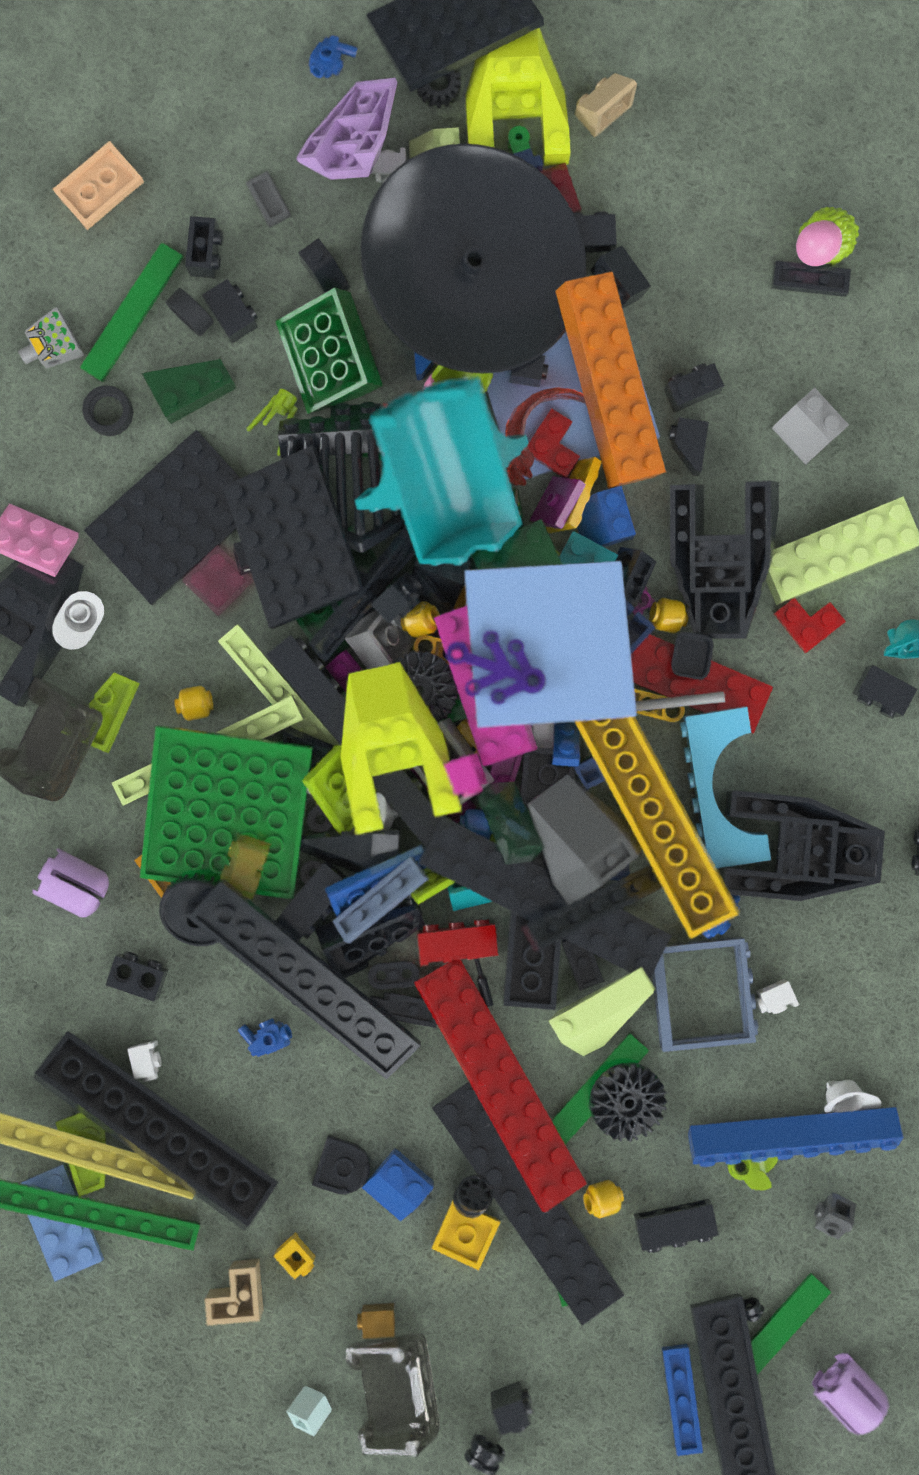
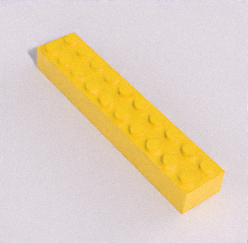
M635 717L575 721L689 937L693 938L738 915L739 909L637 719Z

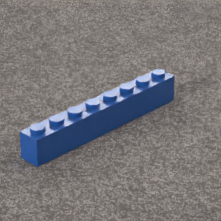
M896 1107L690 1126L688 1131L692 1164H700L701 1167L713 1166L715 1162H726L728 1165L740 1163L741 1160L751 1159L752 1162H763L770 1157L787 1160L791 1159L793 1155H803L806 1158L818 1156L819 1153L829 1152L830 1155H840L848 1150L864 1153L870 1151L871 1148H881V1150L887 1151L897 1148L904 1138Z

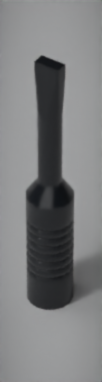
M476 958L474 961L478 973L477 983L480 994L487 1007H490L494 1004L488 981L483 975L479 958Z

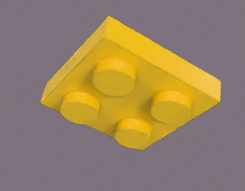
M452 1200L433 1242L432 1249L479 1270L498 1229L500 1220L486 1213L477 1218H467L456 1210Z

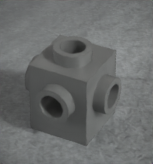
M832 1192L824 1202H819L815 1208L814 1216L817 1217L815 1228L830 1237L839 1239L844 1233L850 1232L853 1228L856 1203Z

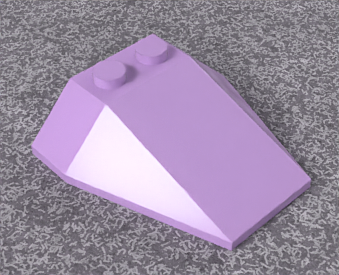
M395 78L356 82L306 140L296 158L298 162L330 180L369 177L380 156L385 141L397 80Z

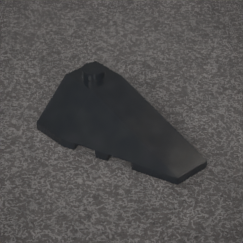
M378 829L365 832L364 835H352L350 831H343L338 837H332L327 833L302 835L300 852L325 861L328 860L335 865L360 873L399 855V830Z

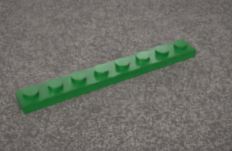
M0 1179V1209L194 1251L200 1227L198 1222Z

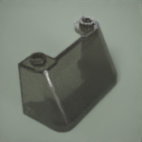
M35 677L29 688L28 697L30 701L39 706L18 748L6 747L0 750V776L22 794L48 801H58L67 793L102 724L103 716L101 712L50 682Z
M409 1333L352 1343L346 1348V1361L352 1370H361L369 1417L360 1428L358 1434L362 1453L418 1456L436 1439L440 1427L427 1341L424 1334Z

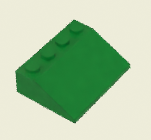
M333 288L275 321L307 414L362 397L383 386L351 292Z

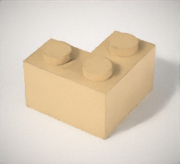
M259 1259L233 1261L229 1269L230 1288L210 1289L205 1298L207 1325L260 1321L263 1313Z

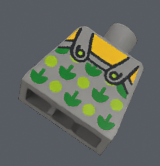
M57 307L26 329L25 334L30 345L18 351L25 364L39 359L46 369L84 356L67 321Z

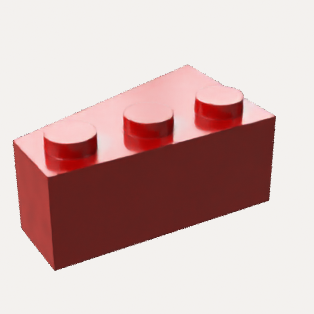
M489 919L474 920V925L464 926V921L449 923V928H439L438 924L424 925L423 930H419L417 934L420 966L428 965V962L443 961V963L458 959L468 960L498 956L495 923H490Z

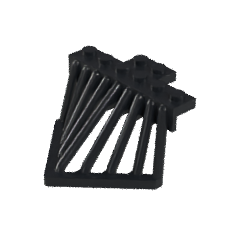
M371 401L355 405L339 403L336 406H331L330 418L314 416L310 419L298 420L297 418H287L279 421L278 440L281 458L290 456L311 445L316 447L329 488V460L331 455H335L337 511L351 549L357 552H364L406 526L401 509L391 510L392 518L384 522L382 508L373 511L374 529L366 533L364 509L358 510L355 499L364 492L363 453H368L371 488L379 486L381 482L379 452H381V448L370 419L381 410V403ZM346 454L352 455L355 533L348 530Z

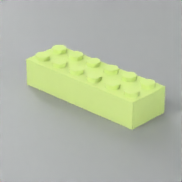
M904 496L774 549L766 582L776 605L917 548L919 546V531Z

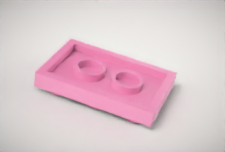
M9 503L0 517V554L56 577L75 546L79 534Z

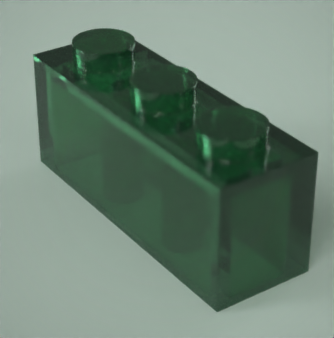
M515 782L488 784L477 799L506 864L532 861L544 846Z

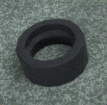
M178 288L165 301L172 312L198 336H202L214 323L210 315L181 288Z
M103 385L96 387L87 394L83 401L82 411L84 419L100 435H119L132 422L134 413L132 403L123 391L114 386ZM114 397L122 404V416L113 425H102L94 417V406L101 398Z

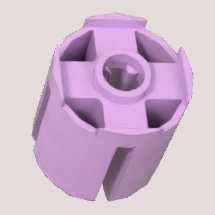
M57 848L56 850L59 854L55 859L48 858L38 876V879L42 881L38 892L33 890V894L79 917H87L98 909L101 904L99 900L58 879L57 876L104 898L108 890V876L104 871Z
M848 1353L838 1354L834 1356L837 1361L825 1373L819 1370L811 1384L815 1388L813 1393L849 1432L857 1435L868 1433L877 1428L883 1421V1416L886 1415L889 1407L887 1395Z

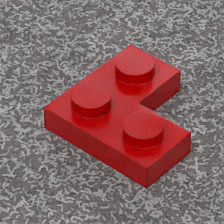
M551 408L524 449V453L561 477L567 478L580 459L578 454L560 444L573 421Z
M793 598L774 613L775 617L804 653H807L846 622L831 602L827 603L810 617L799 602Z

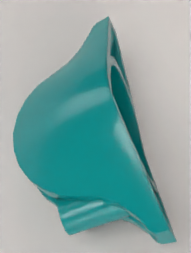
M905 620L897 629L892 628L887 631L891 644L886 647L884 656L901 659L919 658V620Z

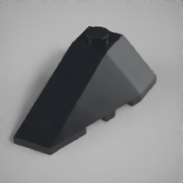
M417 905L391 909L351 943L343 940L333 921L318 927L316 933L321 949L331 967L344 978L363 971L369 966L368 961L377 955L381 957L388 952L387 948L395 942L404 941L423 927L425 922Z

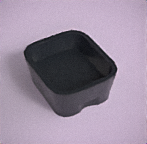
M690 632L679 634L675 641L671 663L673 673L692 679H704L707 677L714 649L712 639L705 635Z

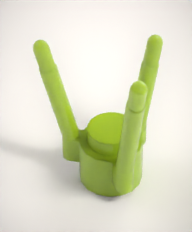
M280 389L277 395L272 397L271 401L256 416L246 430L251 431L268 412L269 414L263 421L264 426L270 422L276 412L283 416L288 413L287 418H293L298 410L294 406L297 398L290 392ZM280 447L278 448V451H277V455H278V456H281V455H280Z

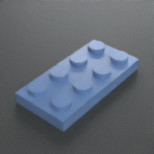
M65 1163L20 1182L78 1196ZM28 1215L54 1281L104 1260L91 1228Z

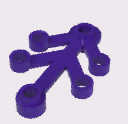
M493 630L486 631L482 641L485 646L490 648L496 662L468 652L466 645L462 642H453L447 648L446 657L450 663L460 665L464 662L493 672L478 680L472 679L466 683L465 691L471 697L479 695L482 689L506 678L518 682L504 689H494L490 699L495 705L504 704L507 698L522 691L536 694L545 687V674L540 669L531 666L524 652V644L519 639L511 640L507 650L510 655L516 657L521 670L510 666L498 641L499 636ZM493 635L496 641L489 643L486 641V636ZM514 643L518 644L521 648L520 651L514 652L511 649V645ZM458 650L461 652L462 657L455 659L452 656V652ZM529 677H535L537 679V684L530 685L527 679ZM470 684H476L478 686V691L471 692L468 686ZM497 692L501 693L504 697L503 700L496 701L494 694Z

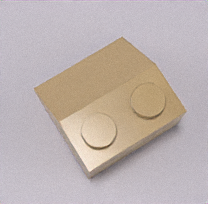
M616 73L608 79L606 77L603 78L591 94L588 95L586 93L577 101L575 116L596 137L632 106L637 87L636 81Z

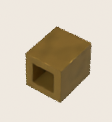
M394 1303L363 1305L362 1312L357 1313L358 1330L363 1331V1339L394 1337Z

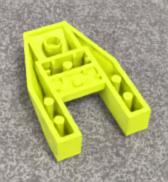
M537 28L476 59L465 95L468 144L494 147L493 120L541 117L544 166L560 165L563 163L569 165L570 136L565 91L540 29Z
M401 663L349 674L341 761L356 833L360 834L384 828L372 776L419 765L424 766L435 816L460 811L458 795L454 794L444 764L450 763L443 732Z

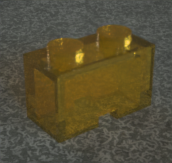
M241 835L237 842L232 841L228 856L232 857L230 866L225 865L221 880L224 878L247 898L253 899L262 872L257 870H262L271 844L245 835Z

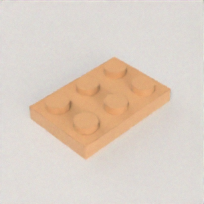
M109 141L53 188V191L88 230L144 183V181Z

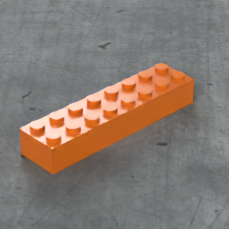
M613 272L566 281L556 290V295L608 488L611 489L657 477L665 473L666 470Z

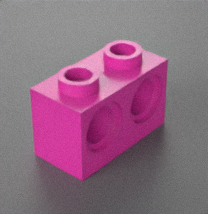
M477 753L444 764L455 795L462 793L463 797L479 793L483 791L482 785L488 783Z

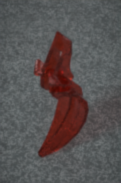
M556 387L532 394L514 408L506 423L505 436L524 435L526 420L538 404L557 399L574 400L586 404L583 393L569 388ZM528 445L506 467L509 482L514 485L526 486L527 482L524 476L528 478L533 476L530 468L534 463V455L529 450Z

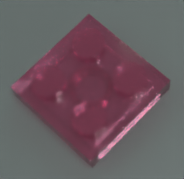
M217 545L182 582L219 617L254 580L248 574L240 575L237 564Z

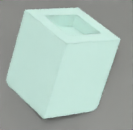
M304 1386L288 1408L287 1413L294 1427L315 1436L332 1408L325 1394Z

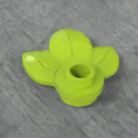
M770 1157L763 1162H752L751 1159L741 1160L745 1165L742 1172L737 1171L736 1164L727 1165L728 1172L733 1178L744 1180L749 1188L762 1191L772 1187L766 1173L776 1165L778 1158Z

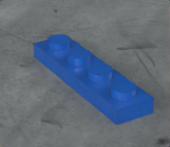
M687 1344L662 1347L677 1456L703 1453L689 1347Z

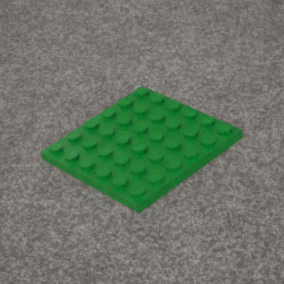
M157 725L154 735L140 878L165 882L174 881L175 883L180 876L184 878L188 874V878H193L194 874L198 873L199 877L205 874L204 879L209 881L214 876V882L221 881L224 878L243 893L294 899L308 791L302 780L310 772L313 747Z

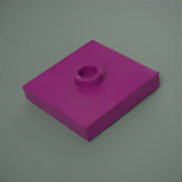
M553 476L529 521L534 523L542 519L544 526L562 529L586 484L579 479Z

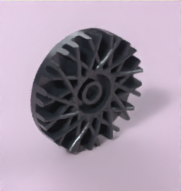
M425 651L408 652L394 659L390 664L400 662L415 687L418 685L423 686L424 691L419 695L437 724L442 719H446L447 715L452 712L451 709L456 705V698H458L457 686L450 666L439 656Z
M195 873L193 878H188V874L184 878L180 876L177 882L174 883L172 881L168 885L159 904V915L165 929L177 940L193 946H210L218 942L188 917L220 880L214 882L215 877L212 876L209 881L204 879L205 874L199 877L198 873Z
M621 1063L606 1070L596 1080L589 1098L590 1113L594 1122L605 1135H610L614 1140L622 1141V1138H626L629 1142H632L633 1138L638 1140L637 1136L640 1134L647 1137V1131L652 1133L653 1129L651 1127L655 1123L658 1126L660 1125L658 1119H663L662 1109L667 1110L664 1105L667 1103L664 1094H667V1092L664 1090V1085L660 1082V1079L646 1066L638 1063Z

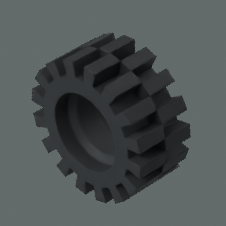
M458 69L444 75L448 80V86L444 90H433L429 83L418 88V96L422 97V102H428L429 107L432 108L433 105H437V109L441 108V105L444 104L445 107L450 106L451 101L454 103L456 97L460 95L461 74L458 72Z

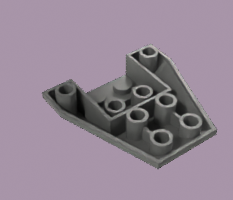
M568 774L527 804L553 884L568 905L603 885L638 857L642 851V847L629 822Z

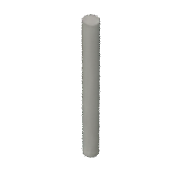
M724 692L642 700L635 701L636 711L720 703L725 702Z

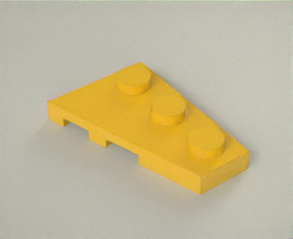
M595 456L579 460L569 478L581 480L586 484L564 527L557 529L545 526L548 534L575 529L580 524L583 510L590 499V492L594 481L599 475L598 471L602 463Z

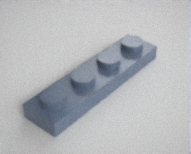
M413 857L408 858L333 920L343 940L351 943L428 880L416 859Z

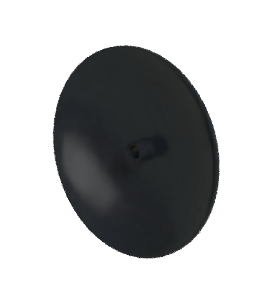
M450 144L435 147L408 159L396 168L376 192L365 216L360 249L363 277L368 293L376 310L389 329L406 346L425 359L442 367L461 372L484 374L503 372L518 368L540 357L566 332L556 290L566 281L586 277L584 242L577 220L563 195L544 174L523 159L509 152L479 144ZM541 241H542L547 247H541ZM468 259L475 260L477 266L470 265Z

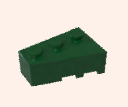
M221 359L142 373L170 424L237 389Z
M542 519L516 530L514 535L509 537L502 544V547L496 551L481 549L471 554L478 570L562 565Z

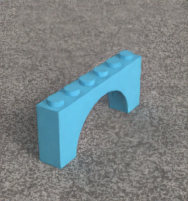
M743 706L683 716L684 722H680V732L682 738L686 737L688 746L684 748V757L686 763L690 762L692 771L688 773L689 787L694 788L696 797L692 798L693 812L698 813L700 822L695 824L696 831L700 838H702L703 844L716 868L771 860L767 834L764 832L744 831L733 826L720 812L713 794V770L720 753L737 737L751 733L747 707Z

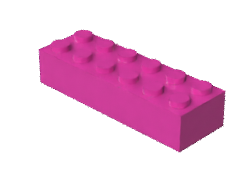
M467 606L434 618L445 653L448 646L453 642H462L466 645L468 652L471 653ZM455 650L452 652V656L455 659L462 657L460 651ZM449 662L483 766L493 765L538 749L530 724L477 728L475 697L467 695L465 691L466 683L473 679L472 665L464 662L460 665H454ZM470 684L468 688L471 692H474V684Z

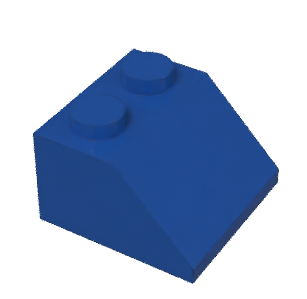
M622 486L590 495V499L582 513V520L577 526L580 535L603 547L634 538L636 533Z
M394 1148L366 1181L364 1186H362V1189L399 1221H402L434 1188V1181L400 1151Z

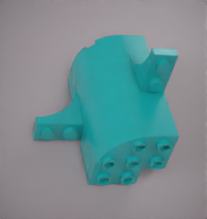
M479 377L443 381L423 387L424 391H419L416 394L406 393L388 403L370 418L381 448L384 470L380 485L368 488L355 499L357 509H369V511H377L382 508H390L391 510L401 509L419 564H431L433 566L442 563L463 564L476 550L487 549V551H496L500 549L502 544L509 537L513 536L514 532L522 525L506 467L529 444L526 434L504 436L497 429L489 414Z

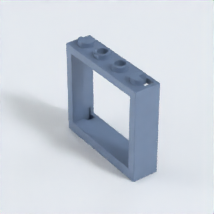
M742 937L667 944L652 974L660 1049L663 1052L755 1043V1035H758L757 1028L759 1027L757 1020H753L752 1009H756V1000L754 994L750 993L753 973L752 969L747 966V958H750L748 942H745V939ZM734 946L743 1032L672 1039L663 954Z

